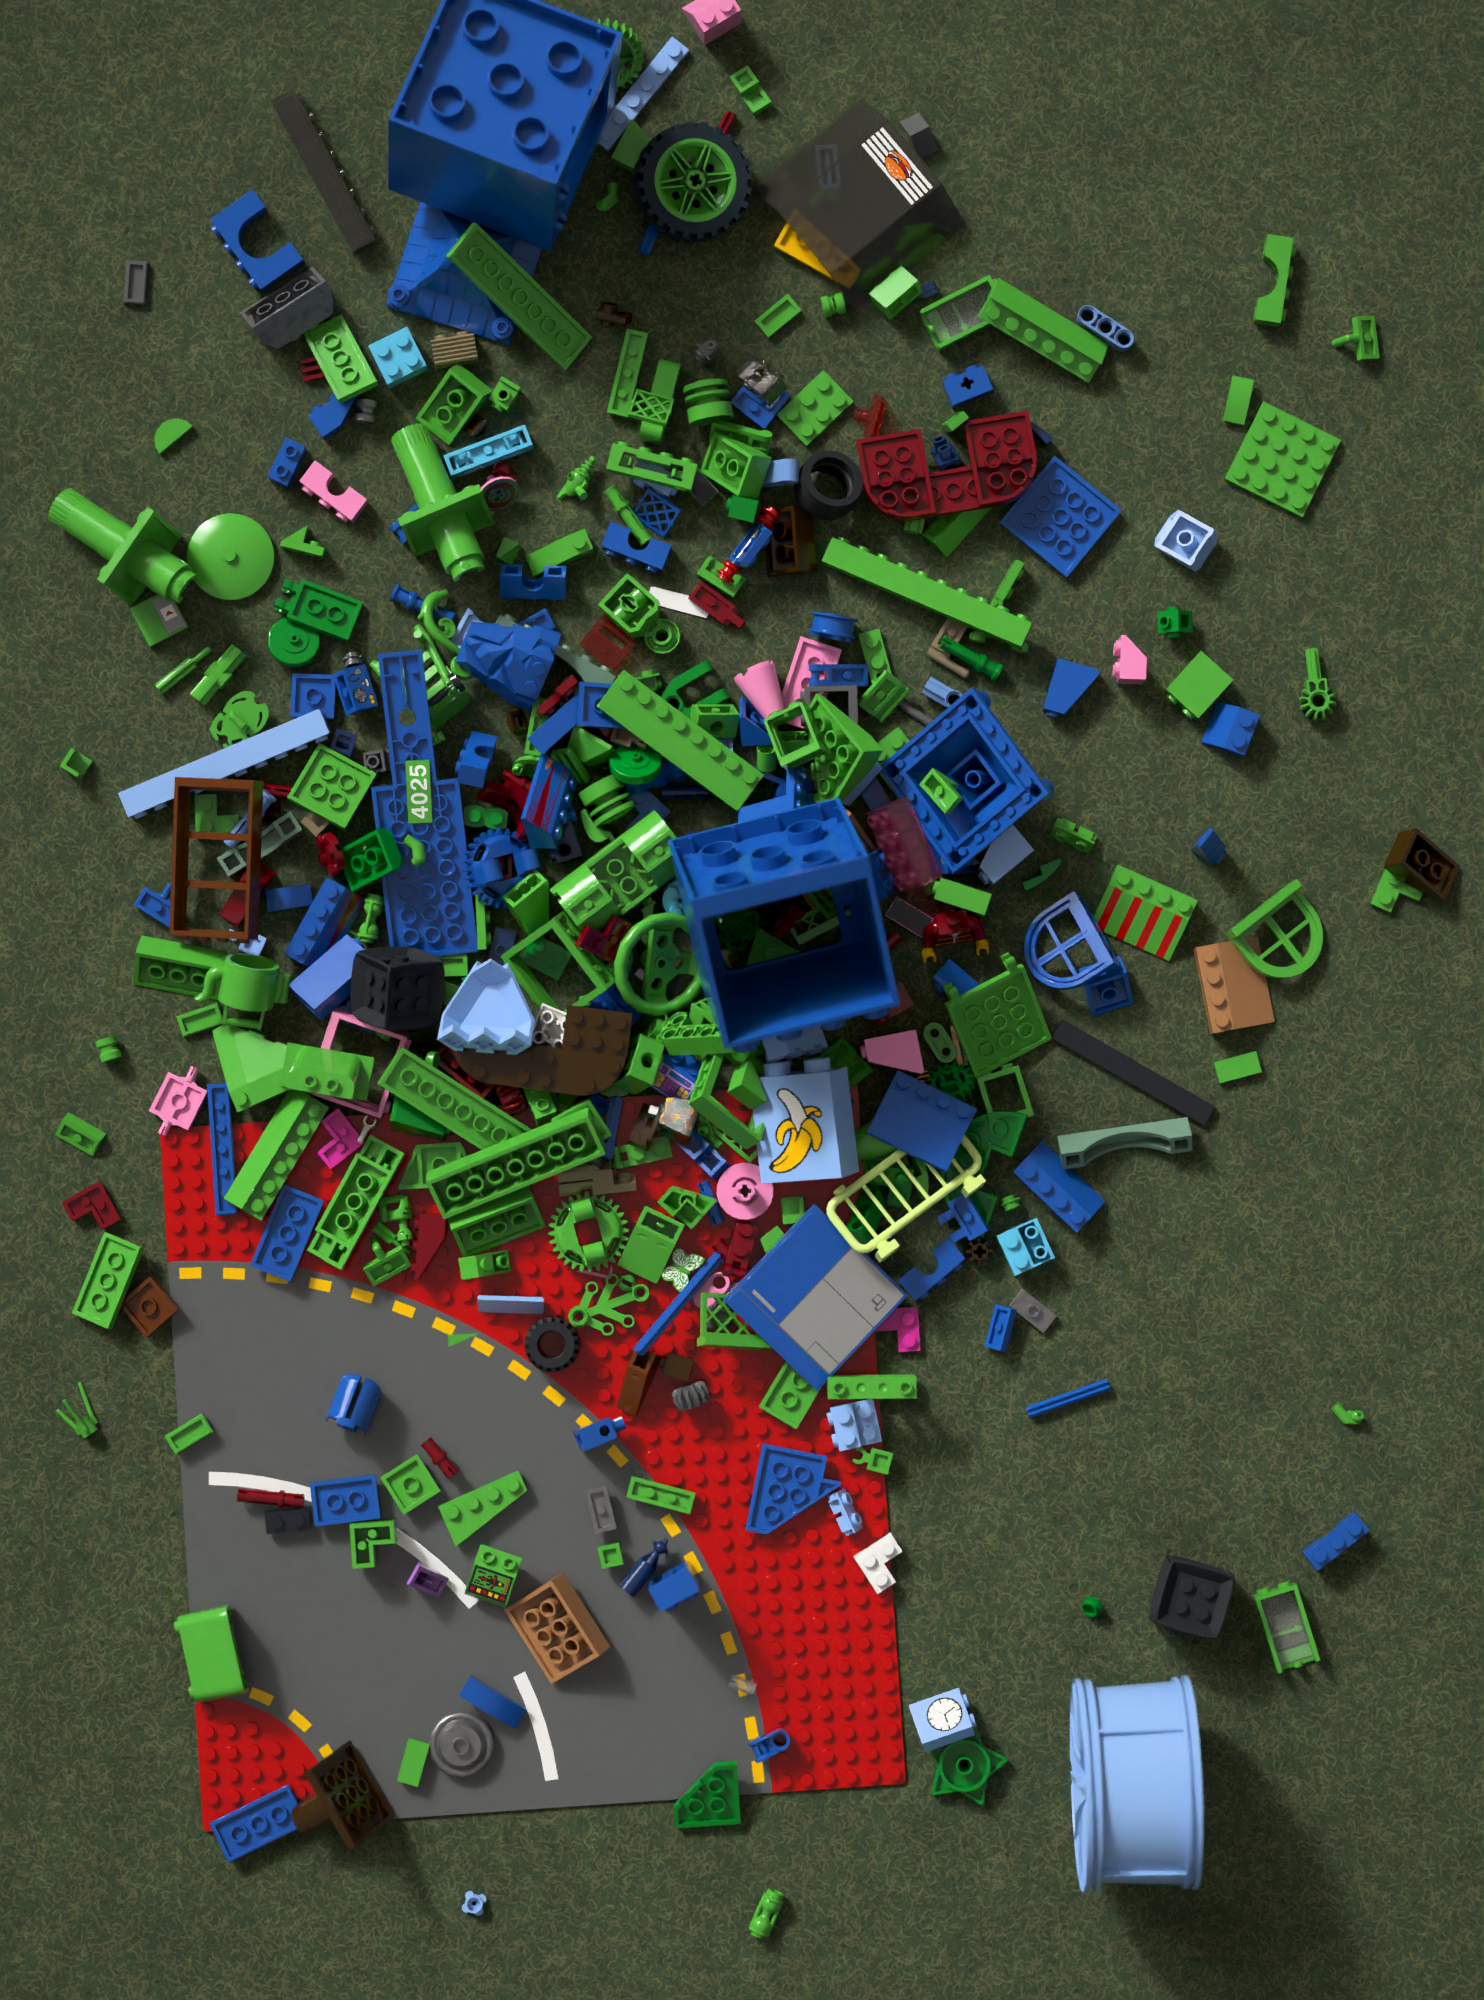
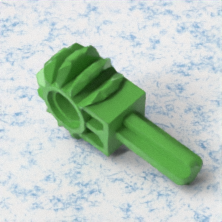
M1310 648L1305 650L1308 680L1304 682L1305 689L1302 693L1306 697L1299 698L1300 702L1306 704L1302 705L1300 710L1308 709L1305 716L1308 717L1313 713V720L1315 721L1318 719V715L1324 720L1326 719V713L1330 715L1333 713L1330 707H1335L1337 703L1330 701V699H1333L1336 695L1335 693L1327 694L1331 688L1327 687V679L1321 678L1318 649ZM1313 697H1320L1323 705L1316 707L1312 702Z

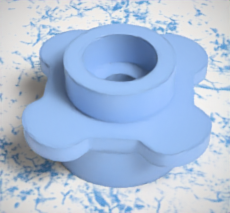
M468 1891L465 1894L466 1901L462 1905V1910L465 1913L470 1912L475 1913L477 1916L482 1915L483 1903L486 1902V1896Z

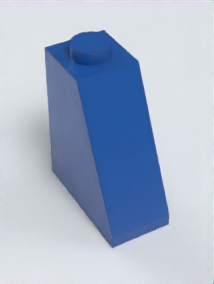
M1058 658L1042 710L1046 711V715L1052 718L1064 716L1098 677L1100 670Z

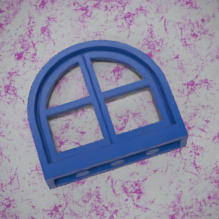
M1076 891L1071 892L1041 912L1027 931L1024 942L1026 963L1032 974L1039 981L1052 988L1060 990L1075 989L1089 983L1109 969L1116 971L1121 968L1083 896ZM1070 909L1081 932L1061 944L1050 921ZM1046 926L1057 947L1038 959L1037 942L1041 931ZM1086 939L1098 962L1078 974L1066 951ZM1062 955L1073 976L1067 978L1055 977L1047 973L1043 966Z

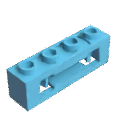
M524 424L443 456L452 480L534 448Z

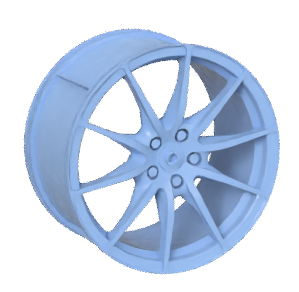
M1182 1675L1180 1680L1178 1677H1172L1168 1682L1093 1688L1090 1679H1085L1083 1684L1080 1679H1073L1070 1697L1071 1799L1075 1855L1081 1892L1089 1893L1090 1887H1092L1094 1892H1098L1101 1883L1179 1885L1181 1889H1187L1190 1886L1192 1890H1197L1202 1871L1203 1800L1198 1723L1190 1678L1187 1675Z

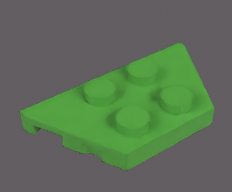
M461 1142L416 1145L401 1183L398 1186L399 1190L428 1188L426 1184L427 1172L468 1156Z

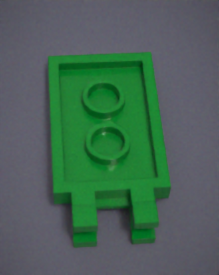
M285 578L282 593L292 595L290 602L277 598L274 611L288 614L286 620L348 643L363 602L304 579L301 580L299 585Z

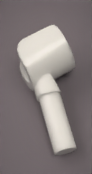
M369 1115L364 1117V1127L357 1140L358 1143H362L367 1132L376 1126V1119L372 1125L366 1124Z

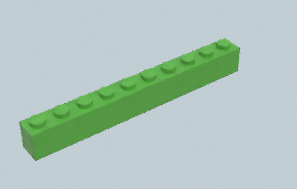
M832 537L822 559L823 565L1020 650L1023 649L1033 627L1032 623L1029 622L1030 618L1027 616L1010 614V610L1004 606L998 605L996 608L989 605L990 601L978 596L975 599L969 596L970 593L964 589L958 588L954 590L949 587V583L943 580L933 581L929 579L930 575L922 571H918V573L909 570L910 567L898 562L896 565L889 562L890 558L885 555L878 554V556L870 554L871 550L859 545L856 548L850 545L851 542L845 538L838 537V539Z

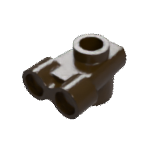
M601 302L600 309L596 310L595 320L601 321L600 324L603 326L612 327L613 324L626 327L627 324H631L632 313L617 311L618 304Z

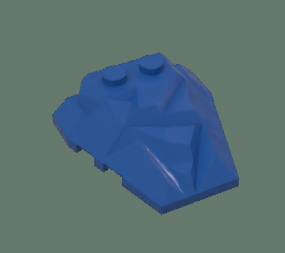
M471 622L455 662L508 703L530 710L534 701L536 702L551 668L561 633L539 625H533V628L520 627V624H513V627L499 626V623Z

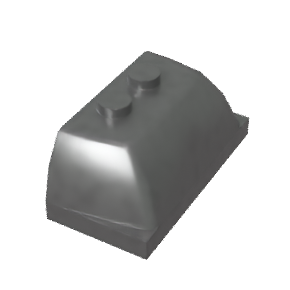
M312 266L249 306L240 314L261 340L267 345L278 349L290 341L297 340L301 334L316 328L321 321L331 316L333 313V298L329 285Z

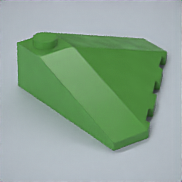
M816 693L809 707L827 753L815 758V763H811L812 780H817L818 794H813L814 803L839 798L842 803L874 767L883 750L870 734L820 693ZM809 732V744H811L814 741L811 736V733Z
M221 1025L212 1030L228 1091L237 1112L253 1108L291 1090L280 1086L287 1044L280 1041L273 1043L265 1039L266 1035L254 1030L245 1031L238 1028V1026Z

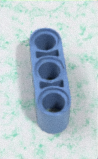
M1085 305L1079 309L1077 323L1080 327L1120 352H1125L1131 348L1134 335L1129 329L1093 306ZM1088 312L1092 315L1093 319L1091 321H1084L1081 314ZM1107 324L1110 326L1111 331L1103 333L1100 331L1099 326ZM1126 336L1129 343L1127 345L1120 344L1118 337Z
M780 459L771 461L762 488L799 483L800 460Z

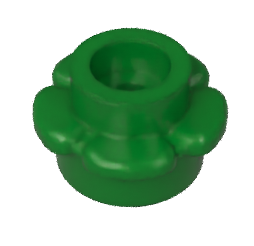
M1089 1596L1083 1600L1081 1609L1088 1617H1095L1101 1614L1102 1605L1097 1598Z

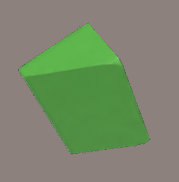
M67 1113L62 1119L55 1136L92 1157L106 1135L103 1131L71 1113Z

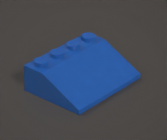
M898 1070L866 1134L946 1173L977 1109Z

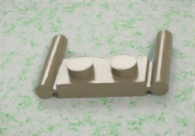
M947 618L927 651L926 656L963 678H967L970 674L969 670L950 660V653L938 648L939 644H942L940 641L945 635L958 643L967 629V626Z

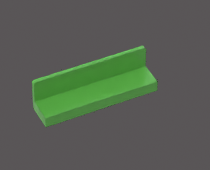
M992 507L938 516L922 535L927 541L935 545L944 556L948 557Z

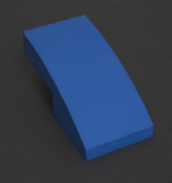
M310 883L264 891L267 913L311 906L313 902Z

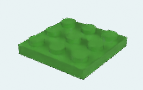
M319 743L287 796V800L345 831L375 780L377 773Z

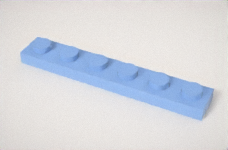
M674 37L670 38L612 110L598 142L606 151H610L625 132L630 120H635L688 54L689 49Z

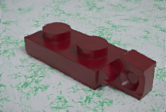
M703 581L699 582L688 597L690 601L727 627L731 623L738 629H741L745 624V621L737 615L740 611L736 606Z

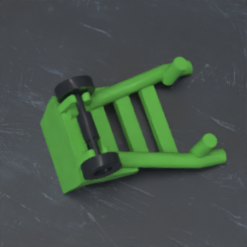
M418 624L414 627V637L420 645H425L427 648L423 653V662L426 664L431 659L434 662V665L425 671L426 683L438 673L442 678L427 690L431 727L438 730L470 703L468 691L447 666L445 667L430 635ZM374 660L370 663V667L380 677L379 661Z

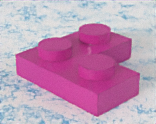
M339 1108L321 1121L334 1139L317 1153L332 1170L366 1142L364 1140L362 1143L357 1142L360 1136Z
M918 1307L895 1308L875 1329V1332L897 1330L898 1352L920 1351Z

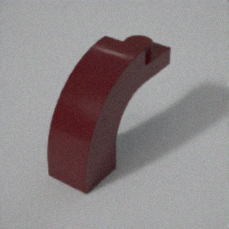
M508 780L503 785L487 781L478 792V800L499 806L509 812L516 823L517 840L529 843L521 821L529 792Z

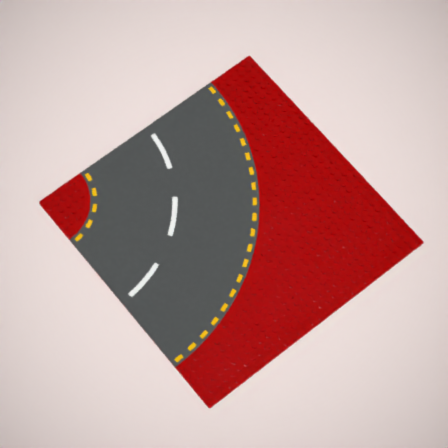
M857 1084L850 1089V1097L855 1100L852 1107L854 1131L861 1127ZM728 1090L711 1091L710 1095L748 1127L753 1114L752 1109H749L730 1095ZM661 1095L621 1097L623 1098V1104L614 1147L628 1145L643 1103L659 1107L661 1103L665 1104L667 1099ZM576 1100L573 1104L580 1103L583 1100ZM502 1105V1106H496L497 1108H499V1109L502 1110L503 1112L507 1113L506 1110L504 1109L503 1105ZM528 1105L527 1109L523 1110L522 1113L511 1116L530 1129L537 1128ZM556 1108V1110H557V1115H559V1114H561L562 1112H564V1111H560V1110H558V1109ZM608 1111L604 1115H602V1118L604 1119L605 1123ZM384 1113L381 1118L369 1114L366 1124L372 1125L376 1119V1126L367 1132L364 1141H367L369 1135H373L405 1153L382 1198L398 1194L409 1197L412 1218L407 1219L408 1229L412 1232L414 1239L410 1240V1245L406 1247L411 1250L408 1258L412 1264V1261L416 1262L417 1254L413 1253V1242L418 1240V1231H415V1218H419L420 1214L441 1215L429 1188L399 1190L398 1188L416 1145L461 1142L468 1155L476 1153L481 1149L451 1131L450 1135L446 1134L445 1140L395 1132L390 1122L391 1113ZM367 1115L345 1116L360 1135L364 1127V1117ZM699 1119L697 1120V1124L695 1125L696 1127L694 1128V1130L697 1133L698 1127L702 1123ZM270 1121L232 1124L236 1177ZM320 1122L284 1183L325 1201L293 1279L289 1282L250 1266L280 1191L262 1221L239 1207L238 1214L216 1216L210 1125L193 1126L189 1131L182 1127L170 1128L166 1136L160 1134L170 1297L180 1308L171 1317L178 1427L203 1413L214 1430L213 1433L180 1452L189 1611L192 1613L231 1604L233 1615H231L232 1621L229 1622L234 1623L233 1630L242 1670L245 1673L241 1677L248 1680L250 1689L246 1694L199 1703L195 1701L202 1820L205 1831H213L209 1824L210 1822L289 1783L299 1803L314 1795L315 1791L304 1772L349 1740L352 1742L395 1815L392 1819L679 1799L714 1762L737 1761L739 1795L905 1783L893 1588L891 1585L877 1594L853 1557L889 1534L885 1474L866 1469L867 1462L862 1464L854 1463L852 1461L853 1458L859 1460L863 1457L862 1452L856 1451V1448L839 1451L838 1447L834 1448L831 1435L835 1434L834 1425L829 1426L827 1413L831 1412L830 1407L866 1399H828L826 1381L798 1428H793L759 1407L785 1360L776 1351L697 1347V1338L700 1337V1308L695 1305L692 1298L649 1349L662 1356H668V1352L694 1359L688 1381L662 1374L663 1369L659 1368L660 1361L637 1416L617 1408L627 1366L633 1355L635 1345L680 1293L673 1286V1281H665L662 1278V1274L657 1284L618 1266L620 1256L617 1255L613 1256L616 1261L615 1263L612 1261L608 1262V1268L602 1263L600 1264V1271L595 1266H592V1272L609 1275L612 1265V1273L616 1274L619 1279L625 1274H630L635 1278L636 1285L644 1284L648 1287L650 1293L645 1301L633 1300L612 1308L624 1315H632L635 1319L634 1325L626 1328L622 1323L600 1313L591 1316L602 1323L609 1322L613 1324L614 1332L606 1336L600 1330L589 1325L584 1327L574 1326L580 1339L579 1353L574 1362L566 1369L552 1373L544 1372L534 1367L528 1360L524 1350V1340L530 1327L538 1320L546 1317L563 1318L569 1322V1311L573 1307L580 1305L586 1292V1284L593 1281L599 1287L598 1292L593 1294L588 1308L597 1305L606 1285V1278L577 1272L580 1269V1265L572 1269V1262L564 1265L566 1258H557L561 1253L560 1251H552L557 1245L556 1243H549L555 1239L554 1236L548 1235L549 1232L554 1231V1228L548 1225L556 1222L551 1215H559L555 1208L563 1209L562 1201L569 1204V1196L577 1200V1195L560 1196L557 1174L530 1185L546 1227L475 1254L480 1255L508 1250L511 1272L462 1280L458 1258H463V1255L447 1218L446 1238L419 1280H415V1275H411L410 1266L373 1287L362 1267L377 1258L370 1244V1237H378L384 1253L396 1248L395 1245L392 1243L388 1244L372 1231L375 1224L380 1221L379 1203L343 1270L307 1251L317 1233L315 1229L356 1153L360 1154L364 1146L363 1144L330 1170L317 1152L334 1138L322 1122ZM659 1123V1126L653 1139L664 1137V1135L658 1132L659 1127L662 1123ZM716 1128L719 1132H721V1133L723 1134V1131H722V1130H720L719 1128ZM726 1134V1137H727L729 1140H733L731 1137H729V1136ZM717 1136L723 1143L716 1151L731 1166L739 1163H749ZM669 1138L673 1157L613 1170V1176L623 1172L635 1173L637 1190L604 1194L605 1202L613 1199L611 1206L619 1205L616 1212L625 1213L620 1219L621 1221H628L623 1225V1228H627L629 1231L623 1233V1236L629 1240L645 1206L685 1224L676 1215L673 1217L657 1203L671 1186L700 1194L696 1184L710 1180L715 1197L717 1198V1184L720 1177L715 1181L673 1139ZM734 1142V1144L740 1149V1144ZM756 1145L748 1149L742 1147V1151L749 1157L757 1149ZM627 1152L620 1153L622 1161L628 1160ZM758 1155L751 1162L759 1166ZM858 1161L859 1172L842 1178L772 1183L773 1198L768 1209L756 1218L745 1220L759 1225L748 1266L750 1268L754 1267L766 1254L760 1241L764 1235L775 1226H778L785 1234L795 1224H783L781 1198L803 1196L804 1213L815 1204L828 1217L826 1208L828 1202L835 1197L833 1192L843 1184L847 1188L864 1175L863 1161ZM742 1185L741 1194L746 1198L748 1197L749 1188H747V1185ZM862 1187L848 1197L854 1206ZM592 1188L581 1190L580 1195L582 1198H585V1192L587 1191L589 1197H593ZM603 1194L597 1195V1199H600ZM844 1200L836 1206L835 1212L843 1223L848 1224L853 1210ZM718 1202L725 1221L711 1225L709 1215L706 1213L693 1229H690L685 1224L665 1268L672 1265L673 1252L678 1248L683 1249L687 1256L689 1254H697L704 1257L705 1263L716 1252L711 1247L719 1239L723 1238L730 1246L737 1218L727 1214ZM400 1203L387 1205V1208L396 1210L399 1208ZM594 1203L596 1207L604 1210L605 1212H610L609 1210H605L601 1206H598L597 1203ZM569 1211L567 1212L560 1226L564 1223L566 1217L569 1214ZM596 1217L574 1223L580 1247L603 1240ZM399 1221L383 1223L397 1235L400 1230ZM615 1238L613 1240L610 1248L608 1249V1254L611 1252L610 1249L613 1247L615 1241H617L618 1238ZM622 1240L621 1244H623L624 1246H626L627 1243H628V1240H626V1241H623V1240ZM619 1248L618 1251L621 1253V1255L624 1249ZM725 1261L721 1263L714 1273L723 1271ZM704 1263L697 1269L691 1271V1274L688 1275L689 1281L699 1271V1269L704 1265ZM615 1276L608 1279L610 1284H615L617 1281ZM717 1276L713 1280V1285L717 1289H722L726 1285V1280L722 1276ZM728 1276L730 1284L723 1294H728L740 1282L736 1280L737 1277ZM623 1279L621 1282L629 1287H632L633 1283H630L625 1279ZM589 1284L588 1290L590 1292H594L596 1290V1286L594 1284ZM619 1284L614 1286L609 1300L629 1292L621 1290ZM642 1288L636 1292L639 1297L645 1295V1291ZM478 1296L545 1298L544 1313L479 1312ZM581 1312L575 1314V1318L578 1321H581L584 1317ZM738 1314L735 1316L742 1325L745 1323ZM626 1317L624 1319V1323L626 1325H631L632 1319L630 1317ZM732 1321L728 1331L734 1334L739 1327ZM605 1325L603 1330L605 1333H610L612 1327ZM749 1325L745 1327L751 1335L756 1334ZM875 1331L833 1375H878ZM546 1332L540 1338L539 1348L545 1356L554 1358L561 1355L564 1351L565 1341L562 1335L557 1332ZM479 1333L452 1346H448V1335ZM346 1374H357L362 1377L348 1419L351 1418L366 1378L375 1381L381 1388V1396L366 1435L363 1434L364 1430L357 1429L356 1432H352L338 1427L336 1420L329 1418L328 1422L325 1420L340 1379ZM695 1381H704L709 1390L710 1400L692 1409L679 1411L674 1405L672 1392L683 1385ZM873 1399L882 1438L879 1399ZM609 1417L610 1420L619 1417L623 1418L626 1429L617 1432V1438L587 1451H580L573 1434L574 1430ZM602 1427L599 1432L601 1435H604L606 1430ZM430 1437L433 1438L443 1452L446 1451L449 1460L459 1470L449 1480L441 1469L432 1463V1458L420 1446ZM882 1442L861 1446L867 1453L871 1452L872 1447L883 1450ZM762 1443L827 1456L823 1478L841 1481L839 1487L768 1534L745 1530ZM416 1454H419L441 1491L403 1515L380 1477ZM519 1470L528 1490L459 1545L455 1546L438 1506ZM376 1474L381 1518L356 1522L396 1520L397 1542L395 1544L375 1545L377 1563L375 1567L352 1569L350 1524L353 1522L315 1527L310 1482ZM635 1476L696 1492L690 1514L626 1498L631 1477ZM607 1485L617 1529L595 1534L585 1491ZM238 1488L272 1492L285 1490V1493L304 1494L303 1508H309L311 1530L266 1534L264 1512L299 1509V1507L284 1506L283 1508H278V1505L237 1502ZM842 1488H845L846 1492L851 1495L852 1505L855 1512L860 1515L863 1527L856 1533L847 1536L844 1532H841L836 1518L842 1516V1513L833 1514L828 1503V1495L838 1492ZM667 1538V1550L669 1552L667 1554H659L655 1572L634 1598L619 1586L640 1557L654 1551V1541L658 1542ZM619 1542L624 1564L602 1569L597 1547ZM482 1544L522 1558L507 1607L564 1572L607 1640L610 1648L600 1656L551 1684L504 1611L506 1608L464 1594L480 1545ZM689 1560L701 1583L698 1597L689 1602H686L685 1599L678 1603L679 1607L668 1613L666 1610L660 1612L648 1589L649 1581ZM891 1560L884 1564L891 1573ZM419 1562L449 1578L439 1598L407 1584ZM471 1675L527 1709L516 1728L507 1725L458 1696ZM459 1711L474 1713L482 1718L491 1729L495 1743L493 1755L487 1766L477 1774L463 1778L450 1776L437 1767L431 1758L430 1750H428L419 1786L416 1787L397 1781L409 1737L429 1743L430 1734L434 1726L447 1714ZM776 1729H786L791 1736L788 1748L765 1761L756 1763V1756L752 1747L748 1746L747 1743ZM778 1734L774 1738L775 1742L779 1745L787 1742L786 1737L782 1734Z

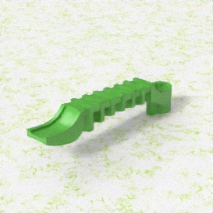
M585 809L581 811L585 831L592 842L600 844L608 839L611 842L616 839L611 831H604L596 827ZM649 896L642 901L644 907L640 909L644 919L649 915H653L654 906L657 905L656 901L652 900ZM649 932L640 938L646 947L648 946ZM663 935L658 937L657 943L664 938Z

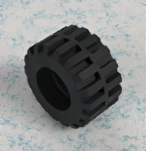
M546 1317L538 1320L527 1331L524 1340V1350L528 1360L534 1367L544 1372L552 1373L562 1371L574 1362L579 1353L580 1339L574 1326L565 1319ZM550 1331L559 1333L565 1341L564 1351L561 1355L554 1358L545 1356L539 1348L540 1338L543 1334Z

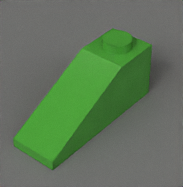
M582 529L525 557L533 576L544 573L545 565H564L591 554L594 550L586 530Z

